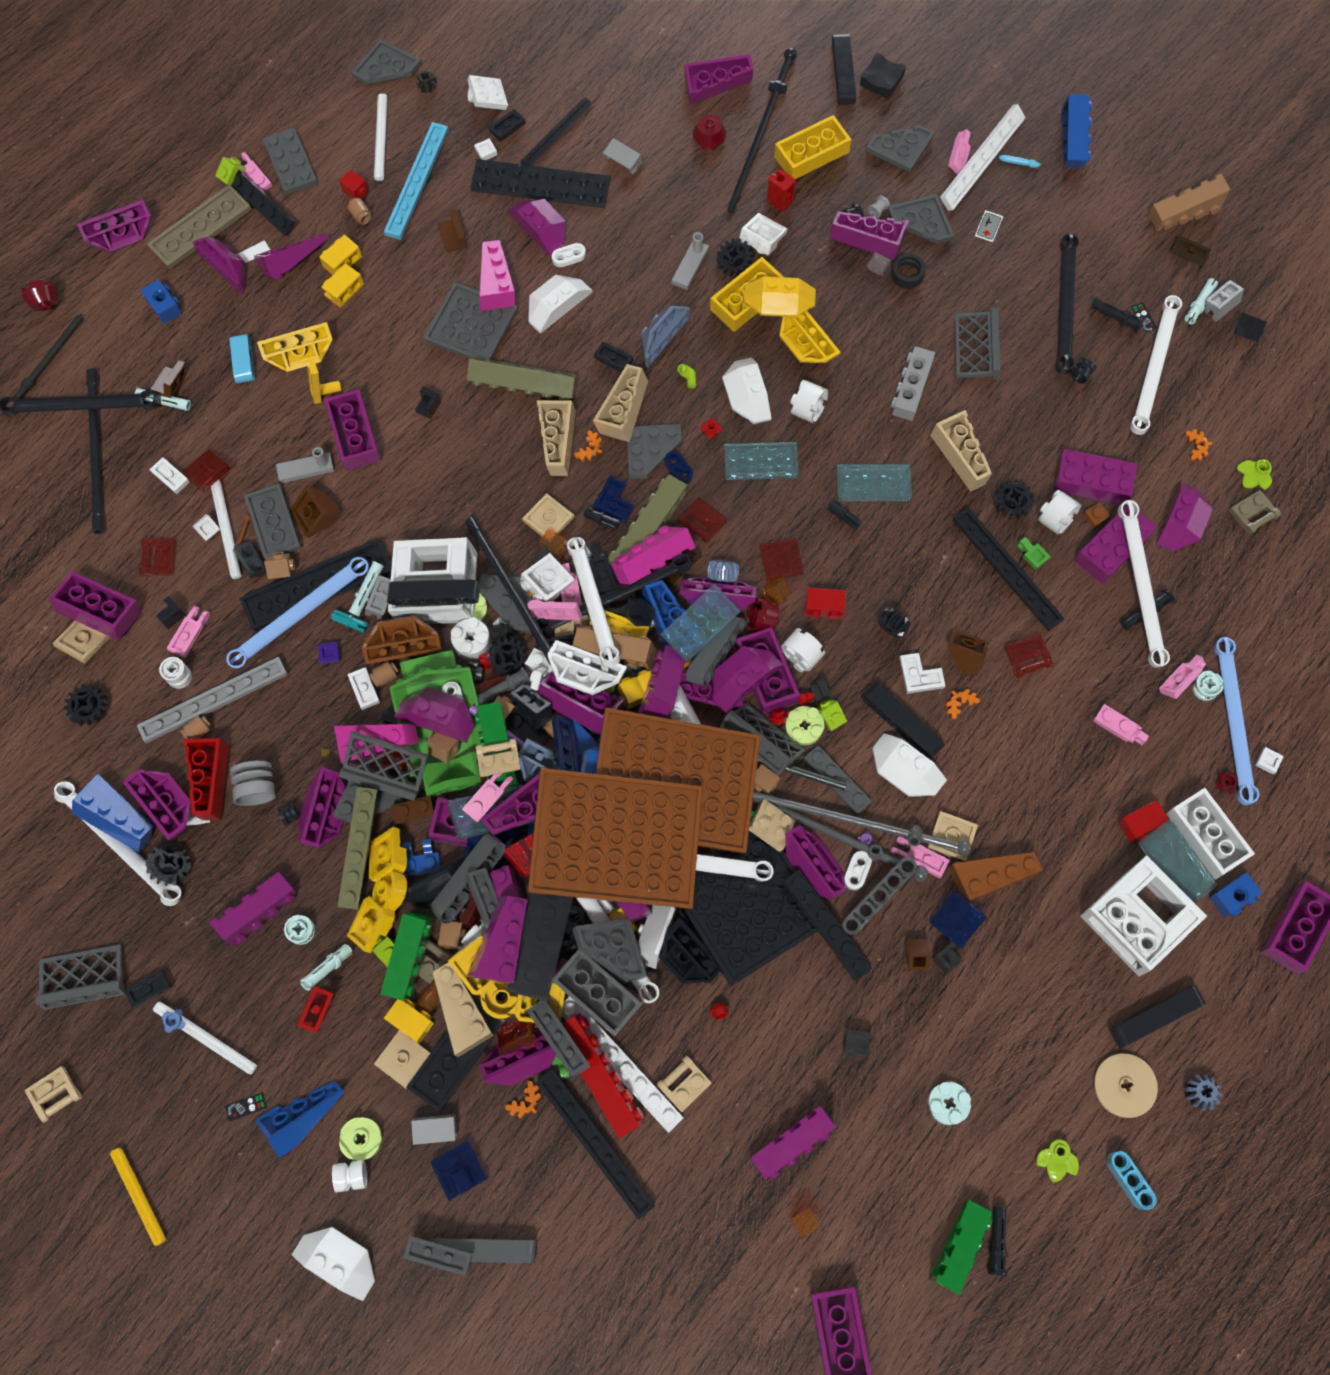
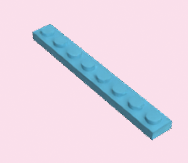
M434 122L431 123L384 230L385 236L399 240L402 239L448 134V126Z

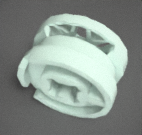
M1212 671L1202 672L1193 681L1192 691L1197 698L1203 701L1212 700L1223 690V680L1219 674L1212 673Z
M292 916L285 923V936L295 944H306L314 937L315 925L306 916Z

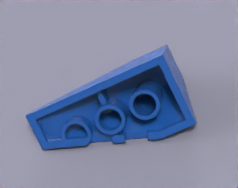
M333 1081L311 1091L306 1098L299 1100L297 1097L293 1099L292 1104L281 1108L279 1105L272 1108L254 1121L271 1148L280 1158L299 1145L344 1094V1091Z

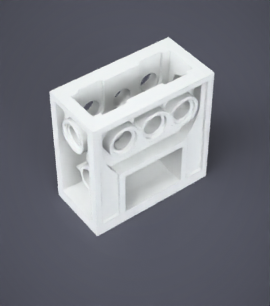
M467 537L394 541L391 582L476 580L477 551ZM447 561L446 570L423 571V562ZM389 604L388 612L394 619L415 615L426 624L458 623L473 617L474 604L407 606Z
M1145 856L1080 917L1138 976H1141L1151 971L1207 915L1148 856ZM1145 886L1174 913L1165 923L1136 895Z

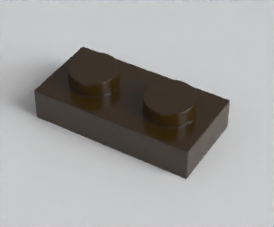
M1179 236L1171 253L1204 266L1212 249Z

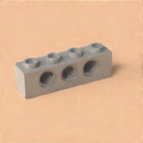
M916 346L913 353L909 352L906 363H909L908 368L904 367L901 375L904 378L903 383L899 382L896 390L899 393L898 397H894L891 407L894 408L892 415L913 421L935 352Z

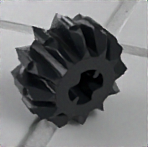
M888 607L882 611L877 621L880 628L895 638H902L908 632L911 625L908 618L900 613L899 610Z

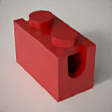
M779 169L777 174L772 173L768 179L767 201L783 212L794 201L796 179L782 169Z
M808 588L805 616L811 618L828 617L831 620L843 618L846 590Z
M1156 800L1123 817L1118 823L1130 843L1135 840L1139 843L1149 837L1148 833L1154 831L1156 834L1166 828L1165 823L1170 820Z
M314 985L297 1019V1026L317 1033L334 993Z

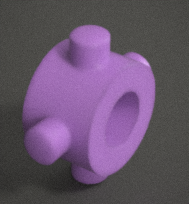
M866 832L857 838V840L868 846L871 843H875V840H872V836L869 834L870 832Z

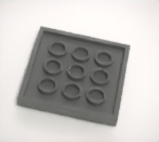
M454 282L426 332L424 342L468 359L477 357L492 360L518 311V306L480 311V291Z

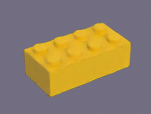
M832 115L775 143L774 157L787 174L797 179L850 152L851 138L835 116Z
M763 257L710 298V310L733 332L757 314L749 305L744 303L745 285L763 276L784 277Z

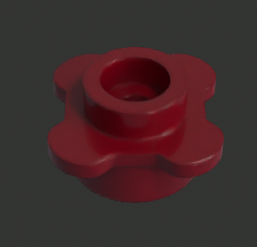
M1224 771L1220 772L1216 788L1219 790L1224 789L1228 793L1235 792L1234 787L1238 782L1237 776Z

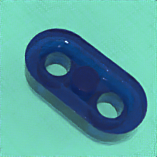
M676 451L667 453L664 458V464L671 475L685 484L690 483L693 479V470L680 453Z

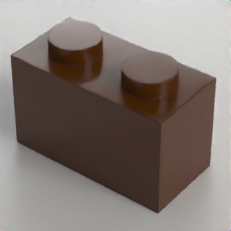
M430 796L391 805L395 825L398 829L431 822L435 810L434 802Z

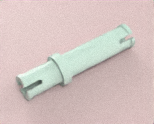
M1209 278L1196 301L1191 304L1190 311L1184 318L1186 322L1191 318L1188 324H1194L1199 314L1204 311L1205 300L1211 296L1218 285L1217 281L1212 285L1215 279Z
M137 388L135 394H140L145 390ZM156 394L161 405L185 411L190 410V400L174 396L168 398ZM147 396L144 400L152 402L154 396Z
M375 561L372 562L348 612L360 617L366 601H369L368 597L378 575H380L384 567L383 565Z
M344 944L336 952L330 953L322 964L301 979L302 987L305 990H310L328 973L338 969L341 963L352 955L350 946Z

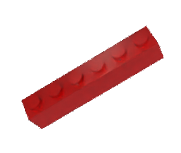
M579 1013L562 1023L590 1065L581 1075L618 1138H622L645 1123L643 1112L639 1107L635 1106L632 1101L633 1096L631 1092L623 1086L621 1075L617 1070L613 1069L610 1064L611 1059L609 1055L601 1049L600 1040L591 1032L587 1018Z

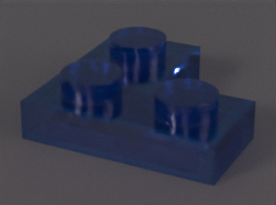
M609 476L593 505V509L600 512L604 511L606 515L627 523L634 510V505L620 499L626 488V483Z

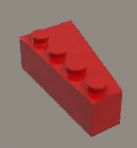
M220 738L183 739V745L186 749L185 761L188 765L187 777L188 781H190L191 789L189 793L192 815L202 821L221 820L229 745Z

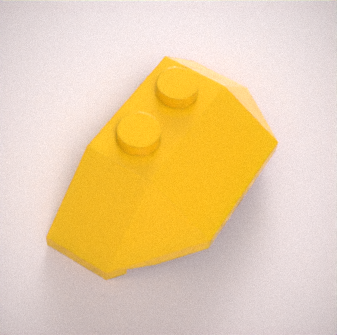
M763 276L745 285L744 303L763 316L798 317L810 308L815 307L816 289L800 278Z
M808 311L798 317H783L779 337L799 362L826 363L841 353Z
M325 322L257 343L263 360L288 372L306 367V359L314 358L315 364L322 362L333 339L328 324Z

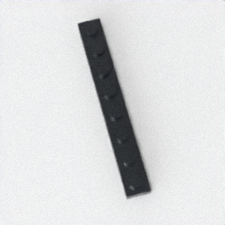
M966 508L953 518L952 521L1048 632L1064 621L1065 618L969 508Z
M551 1069L536 1081L638 1220L653 1209L655 1205L555 1071Z

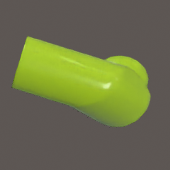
M680 364L677 367V371L687 379L688 388H695V371L688 365Z

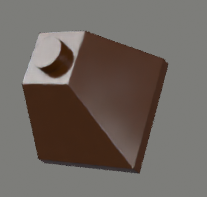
M306 485L290 508L291 513L307 538L333 525L341 514V511L331 497L310 485Z
M953 629L948 647L958 668L965 674L977 676L986 657L989 642Z

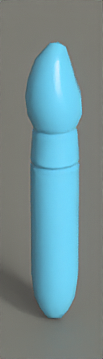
M1009 155L999 156V159L1003 162L1029 166L1030 168H1038L1041 165L1035 160Z

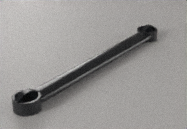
M1074 234L1064 235L1060 243L1062 268L1058 359L1055 363V369L1063 375L1069 374L1075 364L1072 358L1076 249L1079 239ZM1069 240V246L1065 245L1064 241ZM1060 361H1065L1064 368L1059 365Z
M145 390L140 394L14 399L6 396L0 400V411L6 416H14L21 412L136 407L153 410L158 406L159 398L151 390ZM147 396H154L152 402L145 401L144 399ZM8 402H13L12 408L5 407Z
M686 554L677 555L672 559L671 563L652 571L633 584H624L600 595L602 606L610 604L644 588L645 585L662 580L672 574L688 572L692 568L689 556ZM586 603L578 605L582 616L588 614ZM541 618L536 623L540 629L548 625L545 629L541 630L544 636L548 637L554 632L555 628L573 620Z

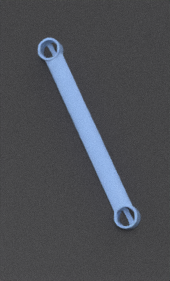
M361 557L353 558L346 567L240 647L231 650L227 655V663L233 668L242 667L249 658L356 577L364 575L368 570L367 561ZM355 560H363L351 569V565ZM366 564V568L362 573H354L358 568ZM237 651L241 652L229 661V657L232 653ZM244 656V660L240 665H233L235 661Z
M1223 637L1215 643L1214 652L1219 657L1239 789L1236 797L1241 804L1251 805L1258 800L1259 791L1254 786L1234 662L1233 652L1236 649V645L1232 639ZM1220 642H1225V653L1219 648ZM1243 789H1248V801L1242 796Z

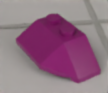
M142 199L78 223L77 226L85 242L112 252L142 241L151 215Z
M545 199L521 201L508 210V213L550 258L556 249L564 247L566 221Z
M207 236L192 242L197 253L241 294L245 292L247 271L243 265L245 262L240 255L236 256L228 244L224 245L220 240Z
M1184 483L1180 484L1156 543L1157 546L1175 552L1201 540L1213 508L1199 489Z
M707 577L681 580V595L696 610L704 612L736 614L753 603L756 598L757 587L740 581L722 582L711 580Z
M743 646L715 669L713 701L725 713H728L780 669L783 664L771 651Z
M430 687L402 700L394 715L396 719L465 743L468 742L475 727L464 699Z
M320 767L310 783L297 825L299 843L320 848L340 835L343 821L333 817V813L345 790V785L339 777V772Z
M138 769L123 781L127 789L169 841L186 828L191 811V801L169 773Z
M800 825L785 833L786 857L796 871L800 870L819 896L834 899L847 891L843 870L818 837L804 830Z
M532 1028L494 1046L484 1061L479 1064L485 1083L511 1086L549 1068L557 1055L539 1028Z

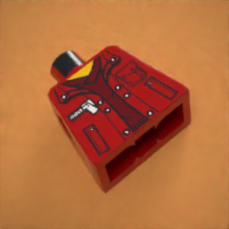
M533 833L504 849L505 857L524 879L529 877Z

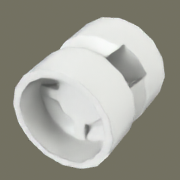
M169 657L161 663L159 672L170 686L181 689L189 685L192 680V673L182 660L177 657Z
M364 1160L353 1161L350 1166L346 1163L333 1164L332 1182L336 1193L348 1191L350 1187L353 1190L367 1188V1168Z

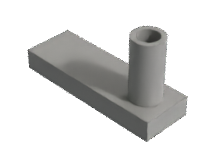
M697 232L693 234V241L672 279L673 285L686 290L691 285L709 251V245L703 243L702 233Z
M316 447L312 450L313 456L276 464L280 483L334 472L330 452L324 453L322 448Z

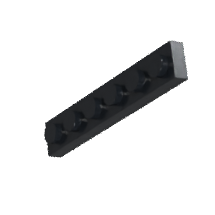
M238 170L231 186L283 235L289 236L296 221L243 171Z
M797 870L782 882L852 979L858 981L872 967L802 872Z

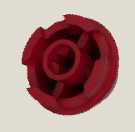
M705 115L699 119L694 127L693 138L701 146V149L712 151L715 150V147L724 143L726 130L717 116Z
M43 279L29 282V287L26 289L25 287L21 288L22 298L34 311H47L58 303V288L52 280L47 283Z
M756 597L755 603H751L747 611L746 617L750 618L749 624L746 625L747 630L754 633L770 627L774 630L779 620L778 606L765 597Z

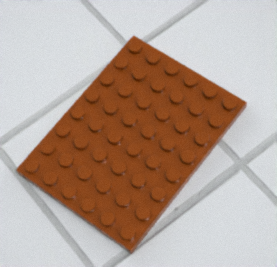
M605 708L595 774L702 786L698 846L745 854L761 735Z
M540 768L527 893L693 909L702 786Z

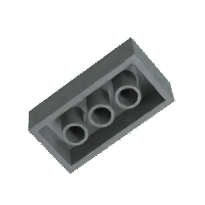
M579 949L552 979L557 986L614 1037L621 1032L644 1005L599 963Z

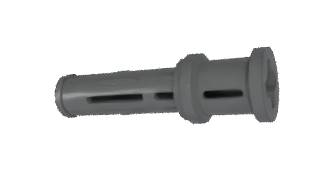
M521 667L520 671L511 676L507 675L506 680L477 696L479 706L495 700L498 695L502 696L511 690H516L517 687L526 682L530 683V678L525 669Z

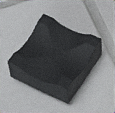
M876 52L870 65L861 75L860 86L889 99L902 80L906 66L893 63Z

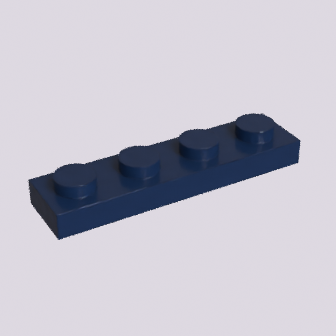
M555 715L552 718L558 770L580 772L573 720Z

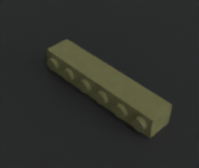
M477 357L469 359L467 381H472L473 385L485 383L489 384L491 388H500L502 386L507 387L508 391L520 389L524 390L526 394H535L537 392L542 393L541 396L543 397L559 396L561 400H570V398L575 397L578 377L576 374Z
M668 474L666 479L660 481L659 489L656 493L651 494L646 508L643 507L640 510L639 518L636 522L633 521L627 535L621 537L616 551L613 550L610 553L608 560L611 569H613L611 564L617 560L616 558L619 555L631 551V547L641 544L647 536L656 534L660 527L666 525L687 494V484Z
M357 787L337 907L356 910L360 908L379 792L377 789Z

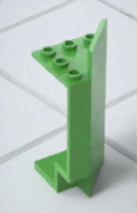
M453 650L401 662L400 667L403 679L397 680L396 684L389 687L395 713L402 700L427 687L442 692L443 686L448 682H456L461 687L468 711L473 705L475 707L479 706L470 667L462 668L461 665L456 666ZM450 688L448 694H453L454 688ZM470 713L475 727L468 742L459 741V752L448 764L428 753V738L436 732L415 725L419 744L408 747V749L428 755L422 777L426 796L432 798L444 793H452L465 790L468 787L480 786L481 777L476 746L482 745L483 747L485 745L480 743L478 732L482 731L481 725H477L473 714ZM397 719L398 724L413 725L411 723ZM413 757L410 761L414 767L421 765L422 759ZM413 773L409 774V777H415Z

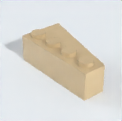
M629 364L624 368L593 420L600 434L630 442L648 384V379L642 368Z
M537 400L547 469L551 476H569L576 417L573 402Z
M449 962L433 971L454 1055L460 1057L494 1036L466 985Z

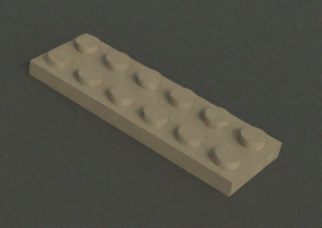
M228 185L147 243V245L170 270L196 251L192 242L206 236L214 238L251 211V206Z

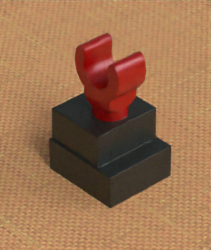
M824 679L810 686V692L800 695L799 703L801 706L813 699L816 705L825 699H831V692Z

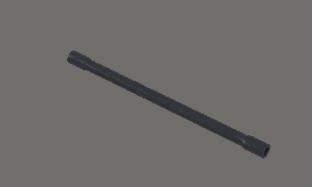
M92 368L86 370L88 396H97V370ZM90 409L88 411L93 511L92 532L94 534H103L104 518L102 515L98 409Z
M469 517L466 519L465 524L477 540L540 646L541 652L549 665H551L548 659V652L552 646L548 643L484 536L475 517Z

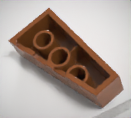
M1034 852L953 863L949 867L966 905L1035 877L1043 871Z

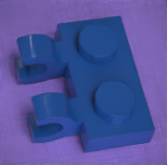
M431 839L422 840L424 854L414 856L413 844L411 842L403 843V848H406L407 867L403 873L406 878L430 875L441 869L439 852L433 853Z

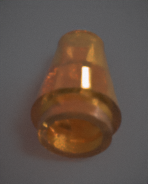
M435 981L418 998L417 1006L428 1013L436 1009L440 999Z

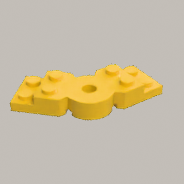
M392 827L370 842L369 879L376 883L373 888L372 897L368 896L363 900L347 934L348 938L364 952L371 953L377 944L379 935L387 936L393 926L395 910L402 904L407 891V880L403 874L407 867L406 848L400 847V829Z
M482 935L447 960L473 995L480 994L482 1007L487 1014L498 1019L508 1018L510 1015L515 1014L519 1021L535 1023L527 1009L539 1002V999L507 992L509 983L466 977L473 965L474 957L482 944ZM552 982L548 1001L546 1002L561 1022L565 992ZM505 992L507 996L503 1001L496 1000L497 993Z

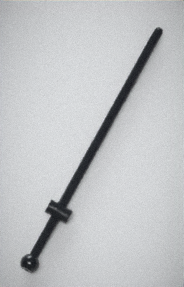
M793 48L786 49L784 52L785 61L778 79L769 83L768 91H771L772 95L728 205L729 213H732L735 209L777 97L780 94H786L787 84L783 82L791 62L797 57V52Z

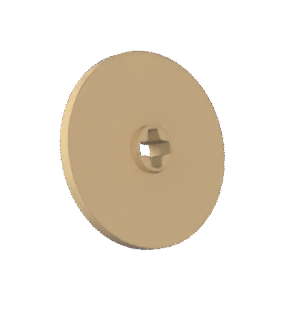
M1131 1054L1110 1056L1099 1065L1094 1076L1096 1096L1101 1105L1113 1115L1122 1118L1138 1117L1150 1110L1155 1103L1158 1092L1155 1074L1150 1066L1137 1056ZM1124 1080L1126 1083H1130V1087H1128V1092L1125 1088L1122 1089L1121 1084L1124 1083Z

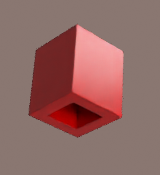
M349 170L339 180L342 192L352 199H361L369 191L366 180L352 170Z

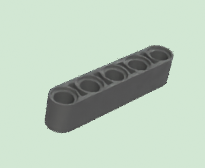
M724 614L689 666L686 673L687 682L705 687L710 683L715 669L723 663L736 643V639L743 632L745 627L744 618Z
M487 833L481 838L432 902L430 910L442 923H450L472 896L465 875L485 867L489 874L503 856L506 846L492 833Z
M903 858L845 918L843 929L847 934H857L915 873L917 864L912 858ZM904 862H910L913 865L911 872L907 873L902 870ZM889 877H897L899 885L897 887L889 886ZM876 891L884 892L885 900L882 902L876 901L874 893ZM864 905L869 906L872 910L871 915L867 917L862 916L860 913V908ZM847 921H856L858 928L855 931H849L846 928Z
M431 1238V1242L473 1253L471 1262L535 1263L536 1240Z

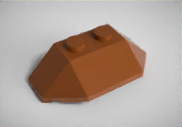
M415 615L377 622L362 645L366 664L442 651L438 632Z

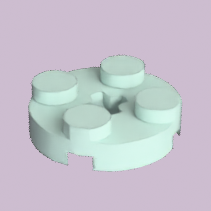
M943 1082L934 1087L930 1092L928 1106L931 1115L936 1121L944 1125H954L967 1118L971 1109V1098L961 1085L954 1082ZM952 1098L955 1106L954 1108L950 1107L947 1109L944 1100Z

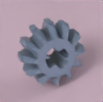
M712 560L707 568L708 578L722 582H734L739 576V565L731 561Z
M1202 1074L1201 1077L1194 1075V1080L1190 1079L1187 1081L1190 1087L1185 1088V1091L1190 1092V1096H1187L1186 1099H1193L1192 1106L1197 1107L1199 1105L1202 1111L1206 1110V1108L1212 1110L1214 1109V1104L1219 1105L1221 1103L1217 1098L1223 1096L1217 1090L1221 1088V1085H1214L1216 1078L1212 1077L1209 1079L1207 1074ZM1205 1089L1206 1093L1202 1095L1201 1091Z

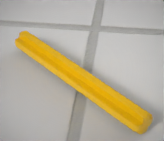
M116 1148L110 1153V1156L153 1244L158 1246L165 1242L166 1238L123 1149Z

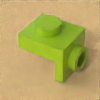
M223 157L215 176L225 184L232 185L237 171H244L245 167L240 164L241 161L237 158Z
M825 699L819 703L820 706L816 707L830 731L847 722L839 703L835 700Z
M379 935L377 944L372 951L388 968L394 943L388 936Z

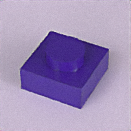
M337 642L318 645L321 665L340 662Z

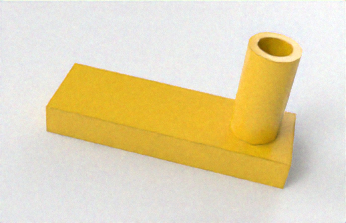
M314 358L306 359L309 387L314 404L322 403L321 395L341 391L339 380L320 384Z
M604 610L609 629L613 634L627 633L634 638H639V636L646 637L649 627L634 626L627 618Z

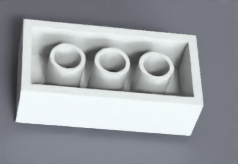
M1206 788L1166 813L1215 880L1255 854Z

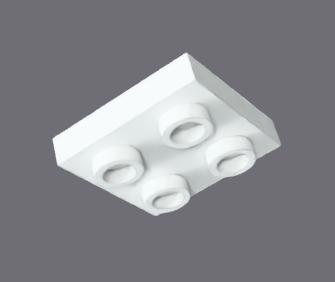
M469 75V102L474 103L475 107L506 110L508 103L500 79Z

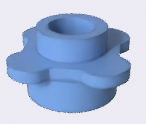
M180 1009L163 1014L162 1020L167 1033L185 1027V1022L182 1020L183 1012Z

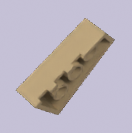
M966 410L936 423L930 436L971 492L984 486L992 473L984 453L980 451L979 441L975 439L972 424L968 422V415Z

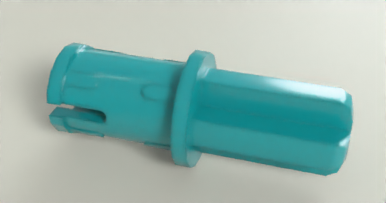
M334 610L331 615L332 620L345 625L348 629L353 628L363 634L368 630L364 627H369V623L355 618L353 614L348 615L339 610Z

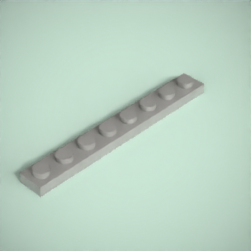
M277 657L138 724V730L143 741L147 744L186 725L198 715L202 717L288 674L281 659Z

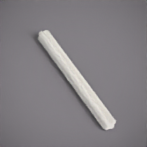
M379 94L377 102L374 177L376 181H383L388 99L386 94Z
M213 480L210 482L230 576L232 579H238L242 575L238 557L233 551L235 543L222 485L219 480Z
M157 1002L153 1008V1011L160 1016H163L164 1013L174 1012L173 1009L162 1002ZM182 1016L185 1027L181 1030L246 1073H254L257 1068L255 1063Z

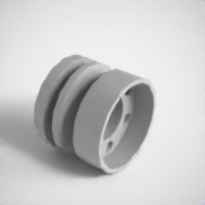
M248 761L230 768L231 783L236 785L232 788L233 803L240 806L264 804L275 799L274 783L270 782L273 778L271 763L266 761Z

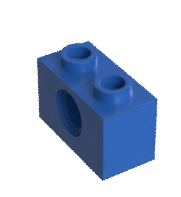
M156 280L140 290L163 324L181 314L179 309L181 304L175 296H170L171 291L166 284L162 285L159 280Z
M1246 872L1209 898L1224 918L1230 914L1234 917L1243 911L1241 908L1243 905L1247 904L1250 906L1258 901L1257 896L1262 891ZM1234 892L1240 896V901L1234 898Z

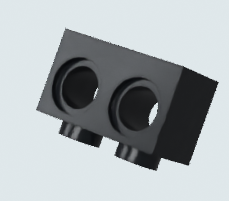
M526 683L511 692V701L513 702L512 705H514L513 710L535 728L539 729L552 720L551 703L531 689Z

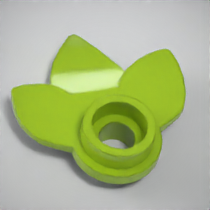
M1265 459L1256 462L1247 460L1240 463L1236 468L1244 474L1242 478L1244 488L1251 489L1259 485L1262 489L1266 490L1272 483L1270 476L1272 470L1271 463Z
M1062 1139L1052 1141L1049 1148L1041 1150L1037 1155L1036 1165L1047 1167V1173L1052 1182L1060 1181L1066 1175V1172L1072 1175H1077L1078 1159L1071 1153L1068 1143ZM1062 1147L1063 1153L1057 1154V1149Z

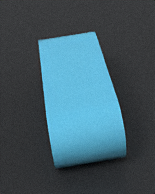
M249 335L230 337L235 382L255 381L252 346Z
M1123 1151L1110 1153L1106 1158V1164L1132 1204L1141 1210L1154 1208L1157 1202L1156 1196L1131 1158ZM1116 1156L1122 1159V1166L1120 1168L1114 1163ZM1129 1175H1132L1135 1179L1133 1186H1130L1127 1182ZM1142 1194H1145L1148 1198L1145 1206L1140 1201Z

